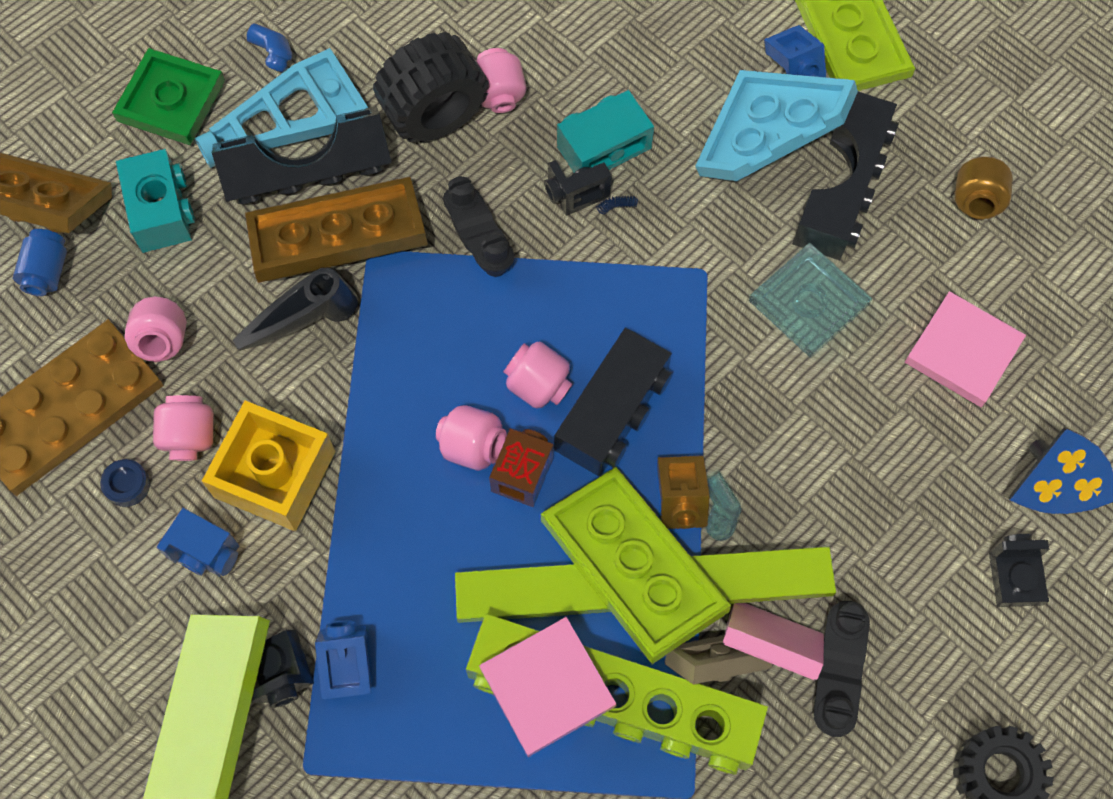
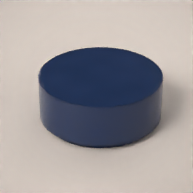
M122 459L113 462L104 470L100 486L103 494L113 504L120 507H130L138 504L146 497L150 489V478L139 463L130 459Z

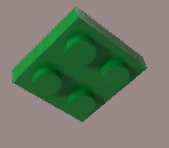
M148 48L112 114L119 123L191 146L221 90L225 78L220 70Z

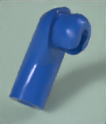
M256 23L249 27L247 41L269 52L265 60L266 66L279 72L285 71L288 60H292L293 55L288 39L284 35Z

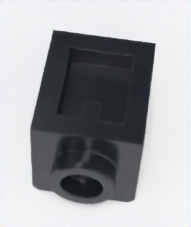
M554 160L548 163V179L544 180V186L550 201L553 204L558 202L567 216L611 197L612 174L605 162L593 167L580 168L572 176L566 178L559 164Z
M1030 534L1009 535L1004 537L1003 542L989 553L997 607L1043 606L1049 602L1042 555L1050 550L1048 540H1032V535Z
M286 629L265 640L257 674L260 687L254 689L251 703H269L270 708L281 707L299 698L298 691L314 684L297 630Z

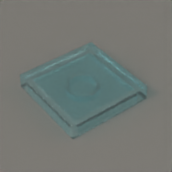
M808 243L757 288L749 298V302L810 358L866 309L872 301V298L811 243Z

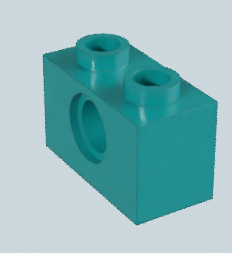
M166 149L117 160L116 166L130 232L142 253L192 241L189 224L195 223V217L189 199L182 198L181 189L187 187V182L181 164H173ZM164 197L162 200L158 202H153L158 198Z

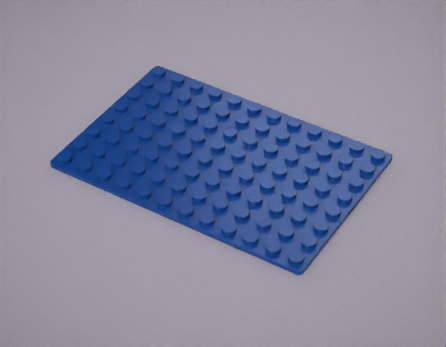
M399 251L366 259L320 631L326 630L327 624L341 620L355 621V626L367 625L368 637L366 642L372 690L371 694L322 700L316 656L314 684L312 687L303 759V769L307 774L324 777L664 799H689L693 796L695 792L696 754L690 752L689 759L680 758L660 750L661 742L646 737L642 738L641 743L620 738L613 734V726L599 721L595 722L594 727L583 725L528 757L495 696L473 687L475 680L468 678L466 667L482 621L458 623L455 573L574 564L541 522V513L593 482L599 476L554 451V435L625 327L672 353L669 370L673 372V376L663 394L660 396L654 393L646 406L651 408L650 413L638 432L631 429L623 441L628 444V447L621 461L616 466L661 520V497L657 473L658 457L703 456L708 280L706 271L699 268L514 258L513 264L503 275L493 277L488 275L477 264L473 255ZM535 342H542L569 362L570 371L566 379L572 385L558 405L549 401L544 407L536 409L508 390L506 386L508 375L503 373V371L523 343L530 347ZM467 405L495 414L499 417L507 435L510 428L519 432L529 429L544 435L548 442L553 444V461L534 507L491 492L489 477L495 463H491L487 468L477 471L444 459L439 449V442L436 440V429L439 421L444 416H448L454 408ZM608 465L603 475L614 468ZM701 528L668 529L690 556H701ZM612 612L506 619L507 621L542 631L567 617L583 646L683 678L665 665L666 655L654 664H651ZM699 633L685 643L698 641ZM616 685L607 686L616 702V707L614 708L624 706L627 703L625 691ZM654 701L647 706L648 715L655 723L667 724L674 718L671 706L664 701ZM696 719V721H695V728H696V729H697V719Z

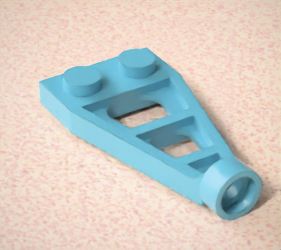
M329 48L291 66L210 127L209 132L196 137L195 140L206 163L212 168L215 166L212 156L213 144L220 142L222 139L227 141L248 136L243 130L242 124L261 111H267L276 124L275 129L255 135L267 149L330 135L334 129L336 115L366 109L368 106ZM306 90L318 111L312 117L292 121L283 117L279 110V105L282 100L294 91Z

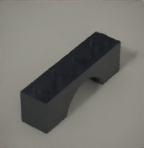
M859 91L857 92L845 123L834 130L830 145L836 148L847 161L850 169V178L832 188L812 189L792 245L839 261L846 246L855 248L863 224L856 222L858 213L860 211L867 214L875 193V189L868 187L870 179L872 177L879 180L887 156L880 154L883 144L891 146L899 122L892 120L897 106L896 103Z
M377 106L336 115L334 129L327 143L317 152L305 157L288 158L277 155L268 150L254 134L214 143L212 146V156L226 202L237 200L238 204L255 202L262 198V193L278 190V194L294 193L303 188L302 184L317 180L321 185L336 183L343 179V174L359 171L360 175L378 173L384 169L383 165L392 163Z

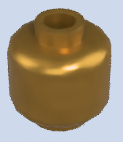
M985 156L973 158L964 163L958 171L954 199L958 209L970 217L982 220L996 217L1003 213L1010 204L1013 176L1010 167L999 159Z

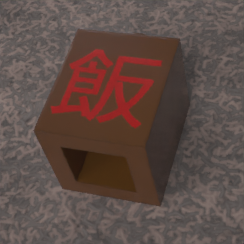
M510 428L489 477L491 492L534 507L553 461V444L549 443L548 439L539 432L529 429L519 432Z

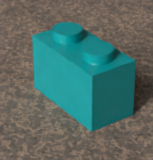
M627 90L616 96L610 95L603 98L596 106L582 113H572L564 118L561 123L557 124V148L573 172L580 168L593 167L605 162L610 170L652 149L654 125L631 92Z

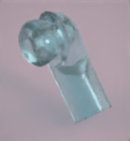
M718 473L707 479L713 506L708 517L706 531L713 539L724 541L735 533L742 508L722 474Z

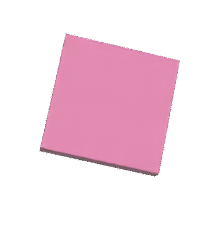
M949 291L904 363L982 408L1026 335Z
M733 603L723 639L724 645L809 679H818L824 664L823 633L747 603Z
M567 617L479 665L482 674L528 757L616 707V702Z

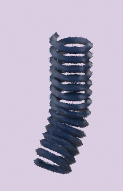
M612 196V199L609 197L600 202L596 209L599 213L605 215L611 209L619 208V206L620 208L622 206L623 208L625 206L626 208L628 206L629 208L631 206L637 207L638 198L635 199V196L633 198L632 196L630 198L629 196L627 198L626 196H616L615 204V199Z

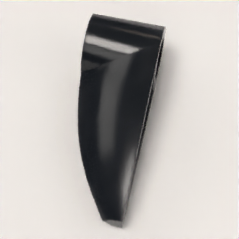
M328 267L320 268L275 300L233 339V342L237 349L241 351L292 334L324 316L334 322L344 321L355 312L358 306L357 294L334 269Z

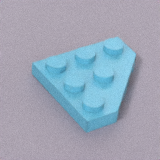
M740 70L695 165L699 176L738 181L843 125L858 92L855 80Z

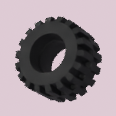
M442 32L438 35L436 33L427 34L423 38L418 37L410 41L406 46L400 47L392 57H389L383 63L384 67L377 72L375 77L377 81L373 84L374 96L398 135L403 140L407 139L411 143L418 141L426 143L434 139L437 140L458 130L482 107L481 103L487 98L488 93L486 91L489 88L487 77L460 37L456 35L451 36L447 32Z

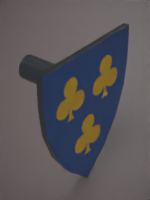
M1064 426L1050 445L1042 439L1035 440L1030 445L1029 450L1037 462L1008 497L1012 502L1043 513L1071 514L1093 510L1113 502V470L1110 461L1095 443L1082 434Z

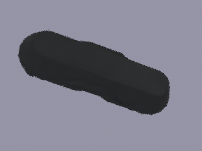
M464 176L451 179L448 183V189L444 193L443 202L450 214L457 234L465 248L472 253L477 264L488 275L493 277L503 275L514 262L515 255L502 230L496 225L489 208L480 193L471 184V180Z
M841 601L830 609L824 635V664L817 679L814 720L817 727L824 734L831 737H842L849 734L855 728L858 718L870 620L864 607L853 601Z

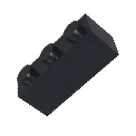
M625 327L555 433L554 451L599 477L603 475L608 465L615 468L628 447V444L623 442L631 429L637 432L641 429L651 410L650 407L646 406L654 393L660 396L663 394L673 376V372L669 370L672 353Z

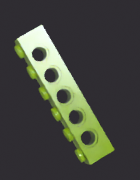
M485 613L466 667L468 678L475 680L473 687L494 695L479 665L540 631ZM583 646L606 687L610 685L619 686L627 695V703L624 706L613 708L584 726L594 727L595 722L599 721L613 726V734L620 738L641 743L642 738L646 737L661 742L660 750L685 759H689L691 752L709 758V767L732 775H737L738 768L746 771L753 765L768 706L701 684L693 685L686 679ZM654 701H664L671 706L674 718L667 724L655 723L648 715L647 706ZM701 716L714 718L720 726V737L716 740L703 739L696 731V719Z

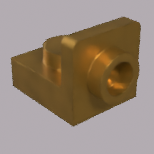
M704 456L658 457L657 473L661 497V522L667 529L706 527L708 525L710 494Z

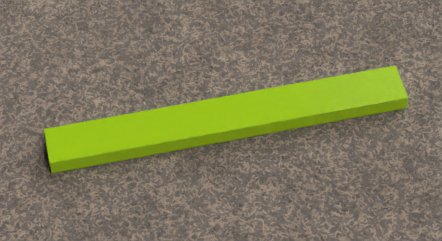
M830 547L690 556L729 604L833 597L836 594ZM575 564L455 573L458 623L483 621L485 613L506 620L611 612Z

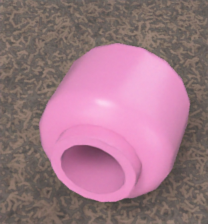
M503 48L485 50L475 60L489 82V88L486 91L488 95L486 100L481 103L482 107L492 109L495 113L509 112L516 107V103L526 94V83L521 61L516 55L508 53Z
M154 296L142 299L134 305L128 316L125 328V341L128 348L136 356L146 361L160 362L176 356L183 346L187 324L185 314L177 303L167 298Z
M535 342L530 347L523 343L503 371V373L508 375L506 380L508 390L536 409L544 407L549 401L558 405L572 385L566 379L570 371L569 362L542 342Z
M188 395L166 396V403L160 404L154 409L153 443L157 449L169 452V460L195 461L197 460V452L207 451L212 447L214 413L209 405L202 404V397Z
M467 405L454 408L448 416H444L439 421L436 429V440L439 442V449L443 458L451 463L477 471L487 468L491 463H496L507 437L506 430L503 429L499 417L493 413Z

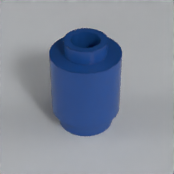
M33 229L30 231L29 237L23 239L13 274V280L20 285L19 288L23 292L34 296H45L47 292L57 290L67 250L64 247L65 239L58 233L46 229Z

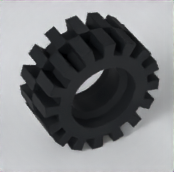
M1001 725L994 726L973 735V737L967 739L961 745L963 750L957 752L954 761L959 762V765L953 769V777L960 778L961 785L956 786L959 795L965 793L969 799H1048L1050 794L1045 790L1047 787L1053 786L1054 778L1046 774V770L1053 768L1051 760L1043 761L1040 754L1046 751L1041 743L1034 746L1030 742L1034 736L1028 732L1019 734L1017 733V727L1008 726L1001 728ZM993 754L1006 755L1018 766L1020 780L1018 786L1012 792L998 791L988 782L985 766Z

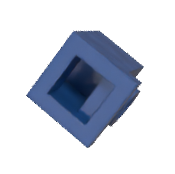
M182 508L156 548L168 560L175 564L178 562L197 575L202 576L205 570L220 577L221 575H227L235 565L238 557L237 549L240 545L229 532Z

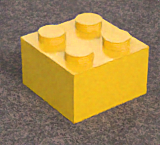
M244 400L205 473L202 483L215 499L296 532L336 451L328 433Z

